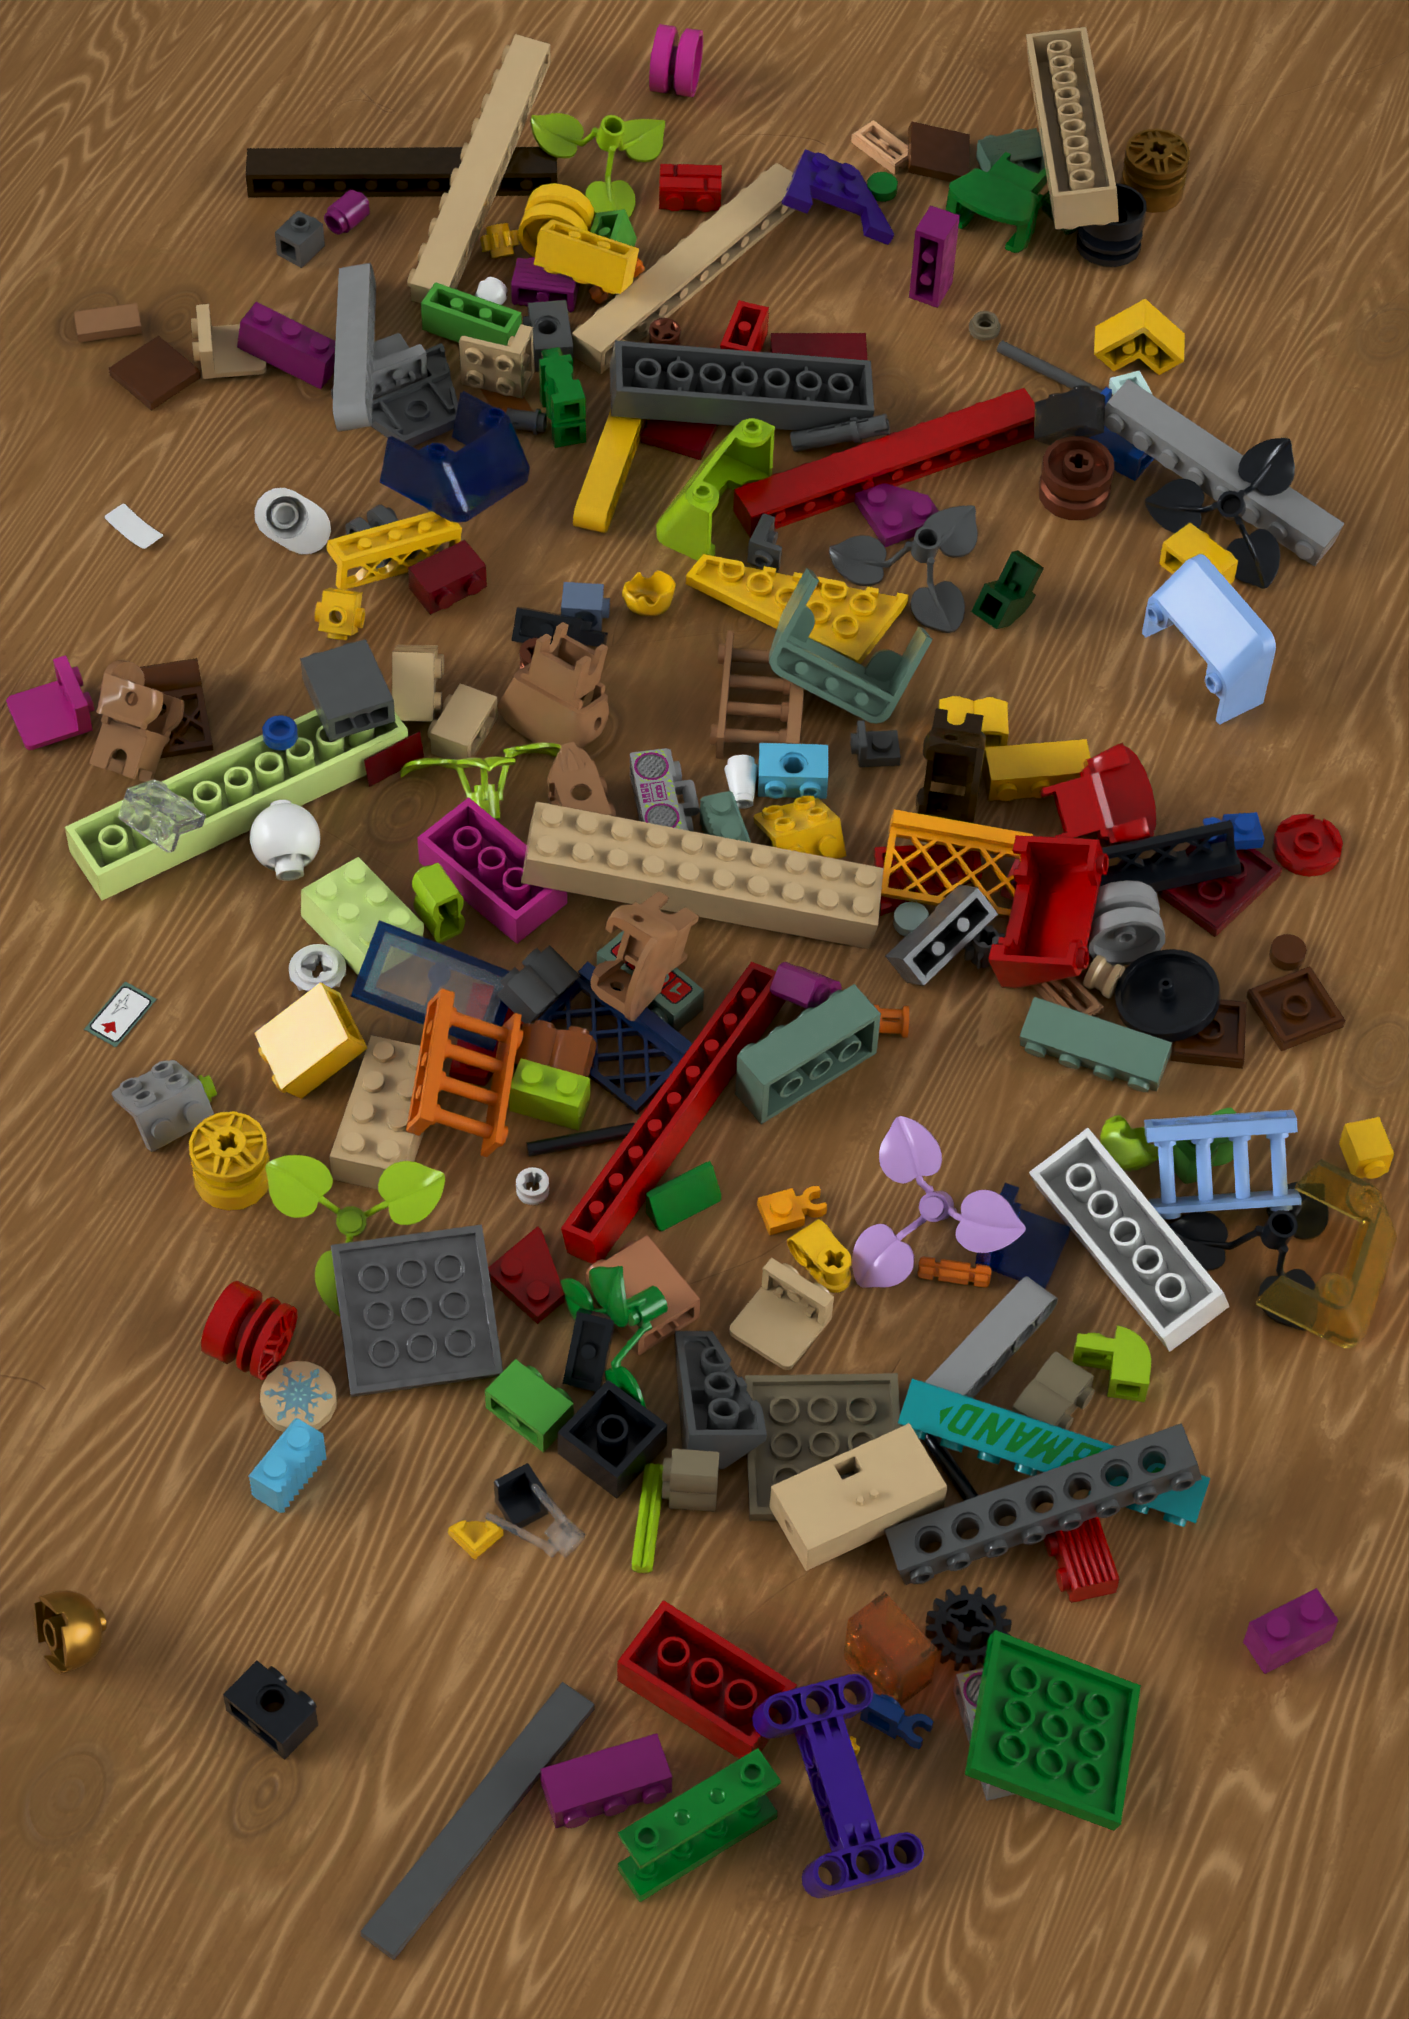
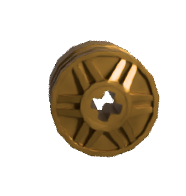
M1157 128L1140 131L1128 140L1120 184L1132 187L1142 194L1146 201V212H1166L1176 207L1182 200L1190 158L1188 144L1181 136L1169 130Z

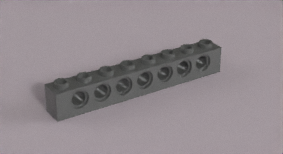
M1181 1423L884 1530L904 1584H922L931 1580L935 1574L943 1571L962 1570L968 1567L971 1561L983 1557L994 1558L1001 1556L1009 1548L1022 1543L1027 1545L1035 1544L1043 1540L1047 1534L1058 1530H1074L1080 1527L1086 1520L1095 1517L1107 1518L1113 1516L1120 1511V1508L1134 1503L1138 1505L1147 1504L1155 1500L1159 1494L1171 1490H1186L1202 1478L1198 1463ZM1154 1463L1165 1465L1164 1469L1160 1472L1150 1473L1147 1471L1148 1467ZM1123 1476L1128 1478L1126 1483L1121 1486L1110 1485L1111 1480L1115 1477ZM1079 1490L1091 1491L1084 1499L1077 1500L1072 1498ZM1042 1503L1053 1504V1507L1048 1512L1038 1513L1035 1511ZM1006 1516L1016 1517V1520L1009 1526L998 1525L999 1521ZM967 1530H979L978 1534L972 1539L965 1540L961 1538ZM933 1542L942 1544L936 1552H924L925 1548Z

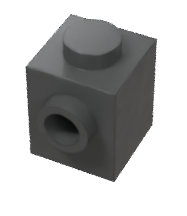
M298 210L275 232L277 255L302 268L325 246L323 223Z

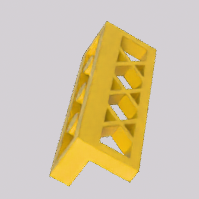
M446 507L327 540V552L337 564L336 587L347 590L407 573L408 567L438 553L435 550L442 543L450 541L449 547L461 542L462 527ZM422 550L415 558L406 560L413 551ZM392 558L384 567L376 568L382 560ZM362 567L355 575L347 577L349 569Z

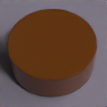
M1283 934L1273 940L1269 956L1271 962L1276 967L1283 970H1295L1303 964L1307 949L1305 943L1299 937Z

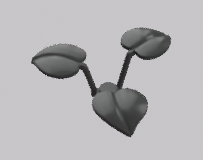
M973 505L957 506L931 515L925 521L923 527L916 531L913 542L907 541L905 546L887 561H885L887 552L884 545L878 539L865 535L854 536L837 545L830 546L829 555L836 570L849 582L859 586H872L881 582L884 575L883 568L891 567L908 551H911V555L916 561L927 564L928 587L917 589L912 595L910 609L914 618L925 627L945 633L955 632L960 627L964 618V598L961 591L952 582L943 581L934 586V559L938 549L944 555L953 558L965 556L974 549L978 536L976 509Z

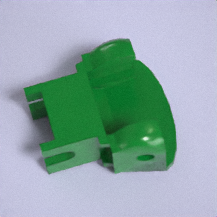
M1005 152L988 172L974 168L971 172L950 182L946 211L960 215L958 227L960 229L965 228L970 223L975 213L997 222L1017 226V231L1006 243L1005 249L1013 253H1019L1027 248L1031 236L1035 232L1038 210L1044 204L1045 198L1039 192L1047 183V175L1044 168L1037 174L1010 162L1011 154Z

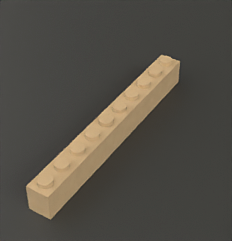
M515 34L511 45L505 46L502 54V67L500 70L496 69L493 74L491 83L493 88L491 93H486L483 98L480 119L475 118L471 128L472 138L469 143L465 142L460 155L461 164L459 168L455 167L452 171L450 190L448 193L444 192L439 205L440 214L438 218L434 217L432 219L428 233L430 236L427 243H422L418 253V266L416 269L412 268L409 273L407 286L411 287L412 301L421 303L435 282L457 289L550 66V44Z
M778 163L774 164L767 171H763L747 188L741 189L734 199L728 204L722 205L716 214L707 221H703L687 238L681 239L674 249L668 254L662 255L656 264L646 272L641 273L624 292L616 294L615 298L608 304L597 309L590 319L574 329L572 333L573 357L599 374L610 367L615 340L640 342L649 334L650 324L654 320L668 318L795 211L793 208L782 205V199L792 180L793 172Z

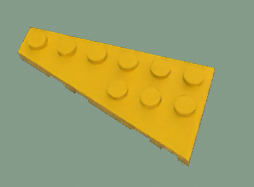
M703 554L686 574L685 584L777 629L781 614L803 574L794 572L793 576L776 573V568L764 566L763 570L745 567L742 561ZM817 577L819 582L806 604L815 618L814 627L808 638L861 664L906 607L909 595L897 592L896 596L879 593L878 588L867 586L866 590L847 587L846 583L842 581Z

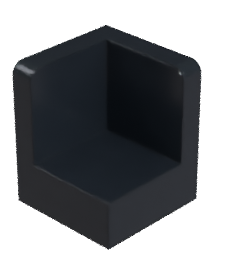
M528 1463L494 1481L495 1503L514 1532L548 1514V1494Z

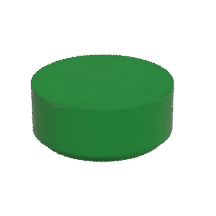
M877 172L868 178L867 186L876 201L886 202L896 196L898 181L890 173Z

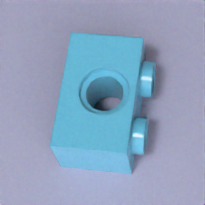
M759 743L758 797L777 799L781 797L798 798L811 795L815 798L827 799L828 745Z

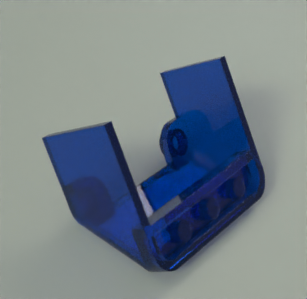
M463 391L459 397L452 438L464 443L466 446L454 452L442 443H431L417 450L401 440L390 436L387 439L380 483L449 521L461 523L469 521L524 485L528 481L530 465L510 417L502 409L493 407Z

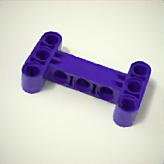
M849 1674L774 1694L757 1707L752 1718L756 1732L762 1737L773 1739L795 1733L832 1851L820 1856L803 1870L801 1877L802 1885L805 1891L815 1898H827L900 1877L919 1866L924 1856L923 1845L914 1834L904 1832L881 1838L844 1721L856 1716L871 1703L874 1695L870 1681L859 1674ZM844 1688L851 1690L855 1694L856 1705L849 1703L845 1699L843 1694ZM807 1698H811L818 1703L820 1708L818 1715L812 1713L806 1706ZM769 1708L777 1709L781 1713L782 1724H776L771 1720ZM894 1846L901 1847L907 1857L906 1864L900 1863L895 1858ZM857 1856L864 1858L868 1862L869 1875L862 1873L856 1865ZM819 1867H824L830 1872L832 1876L831 1885L824 1884L820 1880L818 1874Z

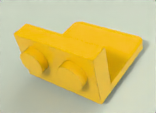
M811 795L796 798L793 803L783 806L771 805L754 815L755 824L772 840L773 847L834 859L847 856L840 818L819 798Z

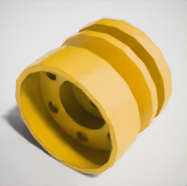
M230 1111L216 1113L207 1117L194 1128L189 1140V1155L195 1188L200 1197L212 1207L227 1211L244 1209L257 1203L267 1193L269 1188L265 1167L270 1159L266 1133L260 1123L249 1115Z

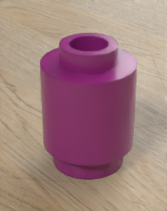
M347 191L327 208V213L324 215L327 227L338 235L348 233L370 214L369 201L361 192Z

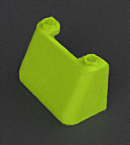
M755 418L745 419L717 445L659 518L656 524V536L661 544L697 561L703 554L715 555L716 546L711 543L712 512L718 506L719 498L727 488L734 490L744 484L753 483L772 475L775 426Z

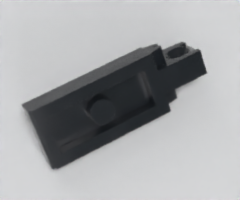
M517 607L511 641L524 643L528 639L540 638L544 634L552 636V643L556 626L562 622L569 625L566 635L587 647L588 645L596 647L601 644L606 645L608 633L592 630V622L585 621L583 618Z

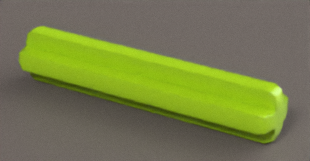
M648 1463L644 1468L631 1563L632 1570L637 1573L647 1574L653 1570L662 1503L663 1465Z

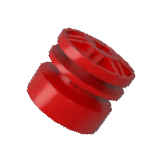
M238 1280L231 1282L223 1290L208 1316L202 1334L201 1351L225 1364L231 1363L236 1359V1367L244 1373L250 1371L253 1377L264 1380L267 1375L277 1368L290 1345L298 1319L297 1309L288 1303L281 1304L275 1297L267 1298L263 1302L262 1293L259 1290Z

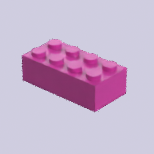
M469 797L417 837L419 863L423 866L433 865L437 862L441 864L463 896V899L516 944L567 904L566 891L521 883L527 845Z

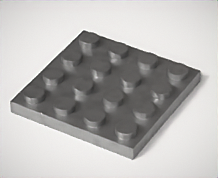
M482 1224L331 1245L351 1397L498 1377L503 1372Z

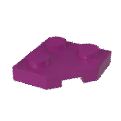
M886 483L855 493L854 503L884 547L914 537L916 531L923 527L925 521L931 515L939 512L928 495Z

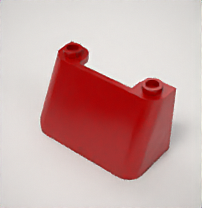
M1016 835L1012 851L1014 854H1020L1021 861L1019 862L1018 869H1014L1013 872L1017 885L1006 936L999 937L998 944L991 945L988 961L1002 988H1021L1079 976L1082 969H1087L1089 963L1087 945L1101 877L1106 875L1108 871V855L1103 853L1098 839Z

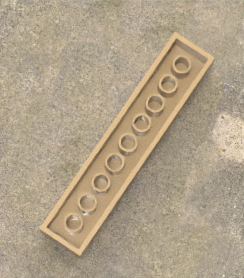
M1081 27L1026 34L1028 66L1055 229L1064 228L1070 230L1079 226H1103L1111 222H1119L1117 187L1087 28Z
M536 801L529 828L521 883L629 904L634 902L641 904L660 891L669 897L668 902L660 910L678 912L686 907L702 918L869 949L878 927L883 868Z

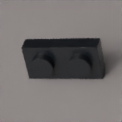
M579 1308L577 1311L562 1384L597 1392L603 1385L615 1329V1323L608 1314Z

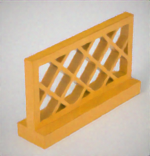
M894 809L888 832L881 896L938 906L958 885H964L971 881L998 913L996 917L1009 919L1011 909L998 907L990 896L1006 887L1014 898L1016 887L1014 888L1011 882L1015 878L1013 875L1006 878L996 862L1004 857L1016 858L1021 861L1020 854H1014L1012 851L1015 836H1033V834ZM896 837L911 840L917 851L903 860L894 849ZM919 841L926 842L927 844L922 846ZM936 844L945 846L952 855V857L939 866L936 865L927 852L928 849ZM955 848H960L962 850L957 852ZM970 850L980 852L987 862L973 872L961 858ZM989 854H994L997 856L992 859ZM922 855L932 870L917 880L906 864ZM892 858H894L898 864L891 868ZM956 861L967 876L952 886L941 870ZM991 867L1001 883L987 892L976 876ZM900 868L912 882L903 890L888 887L890 875ZM935 874L947 889L938 896L929 895L921 885ZM916 888L919 891V893L911 892V890Z

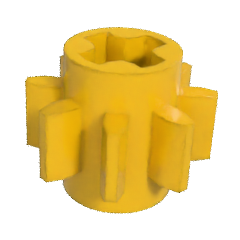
M509 223L485 227L487 235L480 237L482 252L490 251L491 259L514 255L513 247L520 245L517 230L510 231Z

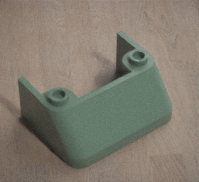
M806 568L781 614L769 653V664L772 670L778 676L870 723L878 724L886 721L894 711L933 639L925 629L918 626L903 655L889 649H883L876 652L865 667L808 638L814 627L815 618L806 604L819 579L812 570Z

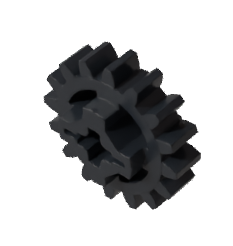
M963 1585L961 1586L960 1595H955L948 1589L945 1592V1602L938 1598L934 1600L932 1608L934 1611L927 1612L926 1623L929 1625L925 1629V1638L932 1639L929 1647L930 1652H942L940 1663L944 1664L951 1659L955 1661V1671H959L962 1664H968L970 1671L976 1670L977 1663L981 1662L984 1666L988 1638L994 1630L1010 1635L1007 1632L1011 1630L1012 1621L1010 1619H1003L1006 1616L1007 1607L1005 1605L994 1606L997 1597L994 1593L986 1599L982 1597L981 1587H978L974 1594H968L967 1587ZM966 1626L972 1627L971 1631L964 1629Z

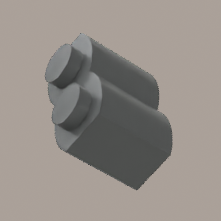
M550 945L542 952L535 948L521 962L525 966L521 971L514 967L500 981L504 987L497 996L514 1013L522 1015L521 1021L523 1023L530 1024L580 976Z

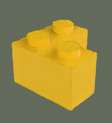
M1147 299L1141 300L1095 326L1094 355L1113 372L1138 358L1158 375L1184 362L1185 333Z

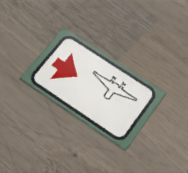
M124 982L84 1030L117 1047L157 999Z

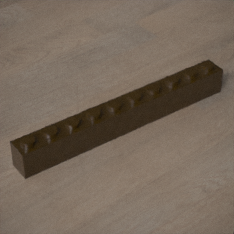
M463 147L247 148L246 183L248 198L341 197L349 190L361 192L366 197L442 196L444 192L448 193L450 190V177L455 167L459 168L461 164L460 155ZM515 147L495 196H530L533 190L541 185L557 184V157L549 155L541 147Z

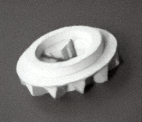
M324 944L306 946L297 951L290 960V980L296 984L299 991H310L320 982L330 988L340 987L341 980L346 976L345 959L338 950ZM321 961L323 972H320L319 976L314 978L312 971H315L316 966Z

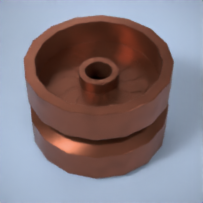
M1069 436L1056 440L1047 448L1043 456L1042 474L1039 481V499L1045 509L1060 518L1086 520L1097 516L1106 508L1110 499L1111 482L1114 475L1113 456L1108 448L1097 440L1084 436Z

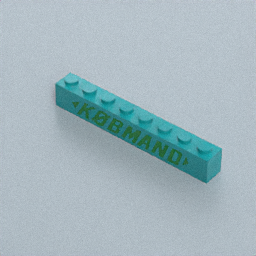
M914 1378L911 1380L898 1420V1424L901 1425L910 1423L920 1439L925 1440L928 1433L942 1438L940 1445L962 1452L963 1447L967 1446L979 1450L977 1458L998 1465L1001 1458L1015 1462V1471L1030 1476L1037 1475L1038 1470L1046 1472L1116 1447L1115 1445ZM1154 1463L1148 1467L1147 1471L1157 1473L1163 1470L1165 1465ZM1201 1474L1202 1479L1196 1481L1192 1487L1186 1490H1171L1159 1494L1152 1502L1142 1505L1134 1503L1126 1506V1508L1147 1515L1149 1509L1152 1508L1164 1512L1163 1520L1185 1527L1187 1520L1194 1523L1197 1522L1210 1478ZM1123 1476L1115 1477L1111 1480L1110 1485L1121 1486L1126 1483L1128 1478Z

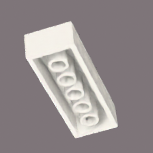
M1089 1128L1085 1129L1029 1172L1038 1190L1169 1352L1230 1307L1224 1292Z

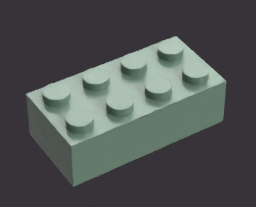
M855 984L843 991H835L824 1003L815 1008L810 1007L804 1010L796 1020L786 1026L780 1025L776 1027L768 1037L756 1044L750 1043L737 1055L735 1095L759 1123L763 1124L876 1054L881 1013Z

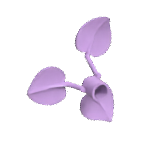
M899 1116L895 1118L881 1143L879 1162L885 1175L897 1183H908L916 1178L917 1184L926 1193L919 1203L921 1216L901 1230L896 1236L892 1229L885 1224H876L867 1228L859 1236L854 1246L852 1255L854 1278L862 1288L891 1287L903 1282L913 1269L914 1254L911 1247L901 1240L926 1221L938 1222L947 1219L951 1215L955 1220L960 1221L956 1228L957 1241L967 1250L976 1253H989L1012 1244L1025 1232L1026 1227L1018 1218L1009 1202L1003 1196L991 1190H978L969 1194L963 1200L961 1214H959L956 1208H954L952 1197L944 1191H934L933 1186L928 1185L922 1177L937 1173L941 1167L942 1152L937 1140L917 1121Z

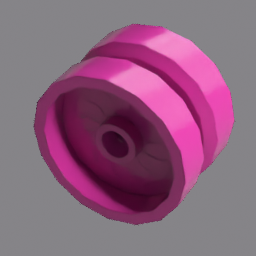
M659 24L650 59V91L667 94L674 80V90L677 95L694 97L699 81L703 55L704 36L702 30L686 28L679 41L678 30L675 26Z

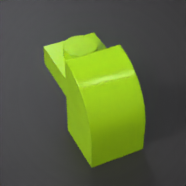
M1122 1326L1116 1327L1114 1338H1108L1099 1333H1077L1072 1362L1079 1366L1110 1370L1107 1397L1145 1402L1151 1372V1354L1145 1341L1134 1331Z

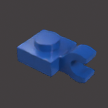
M1257 812L1223 814L1222 821L1215 817L1203 819L1204 826L1231 820L1236 850L1263 847L1265 838ZM1225 834L1213 836L1207 843L1225 841Z
M873 1692L872 1701L861 1711L860 1720L894 1739L898 1735L909 1746L920 1749L923 1744V1738L916 1735L913 1729L921 1727L931 1732L933 1720L924 1714L905 1716V1710L901 1708V1705L895 1699L884 1694L879 1696Z

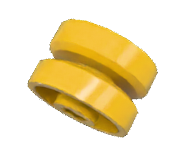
M556 183L541 185L533 190L528 198L525 214L521 219L518 229V239L524 250L532 257H535L539 231L551 219L590 232L594 221V208L584 194L568 185Z

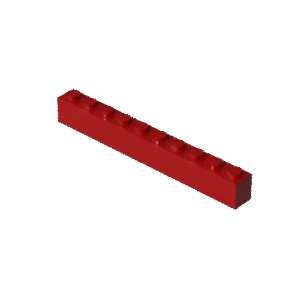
M1025 388L1007 392L999 397L978 402L973 406L956 412H949L942 417L921 422L916 426L899 432H892L882 438L861 443L842 452L832 453L827 457L810 463H804L799 467L782 473H775L762 480L744 484L734 489L733 512L751 538L763 513L775 517V530L854 502L855 493L886 483L899 486L1040 436L1043 414Z
M752 961L562 1225L561 1230L568 1254L590 1264L605 1259L646 1201V1193L655 1188L736 1073L737 1055L748 1044L757 1043L786 1002V1000L776 997L770 992L776 971Z

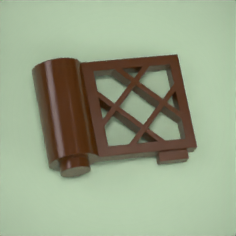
M193 658L141 666L140 668L145 677V687L184 701L197 699L198 707L191 716L184 713L182 720L185 723L176 733L171 731L169 737L171 740L164 747L160 759L213 750L198 659ZM163 703L162 708L165 709V711L163 712L164 714L166 712V705ZM199 716L201 717V723L197 721ZM193 726L203 732L205 740L190 743L182 737Z

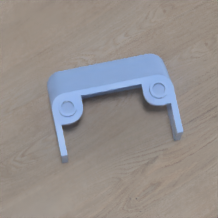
M1198 554L1186 560L1148 599L1142 634L1146 638L1173 624L1179 629L1208 663L1205 684L1208 690L1216 694L1220 699L1216 715V721L1220 725L1264 703L1276 651V643L1270 629L1205 555Z

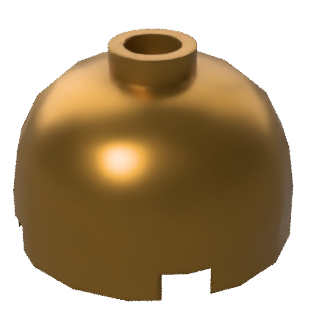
M56 1591L38 1597L41 1601L34 1604L33 1621L38 1643L47 1642L52 1655H43L50 1668L54 1672L62 1674L90 1662L97 1655L102 1643V1633L107 1628L103 1611L100 1608L96 1609L94 1604L83 1594L74 1591Z

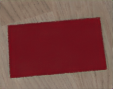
M420 731L364 760L369 787L401 771L407 762L425 758Z

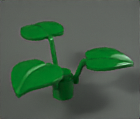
M597 1266L589 1271V1281L597 1302L603 1307L599 1309L593 1306L591 1294L584 1285L572 1278L562 1279L560 1284L565 1294L567 1307L574 1321L579 1308L608 1314L619 1327H624L627 1324L632 1327L635 1325L640 1327L612 1360V1368L605 1371L606 1381H611L646 1408L636 1379L625 1367L621 1366V1361L643 1334L652 1329L650 1321L668 1311L664 1295L656 1286L652 1285L626 1299L623 1266Z

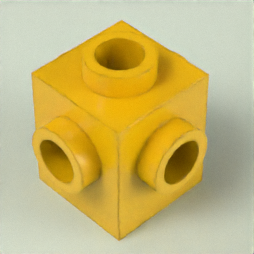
M335 588L323 590L322 602L318 601L315 608V622H319L318 631L328 632V638L347 640L348 635L352 636L358 633V628H363L365 621V608H361L362 592ZM338 611L341 613L342 619L339 617Z

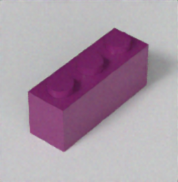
M930 205L915 230L909 298L936 308L939 307L953 283L960 215Z
M258 302L254 303L240 321L237 348L319 389H322L334 374V340Z
M657 1733L540 1769L541 1786L555 1829L562 1826L567 1828L579 1827L585 1824L591 1817L601 1814L614 1816L624 1812L630 1805L640 1802L645 1804L656 1803L664 1799L667 1794L672 1793V1774Z

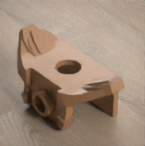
M574 742L562 744L547 777L549 788L548 800L550 804L617 817L613 803H608L606 798L608 790L604 776H599L594 760L591 761L588 753L584 749L577 747ZM577 787H585L591 791V796L586 800H576L572 797L571 792Z

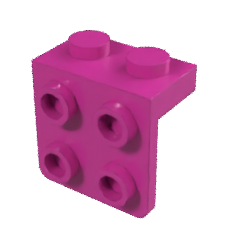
M66 655L53 659L57 681L11 695L6 700L23 744L28 750H34L93 731L90 712L95 710L91 696L88 691L82 693L80 687L83 686V681L77 666L71 668Z

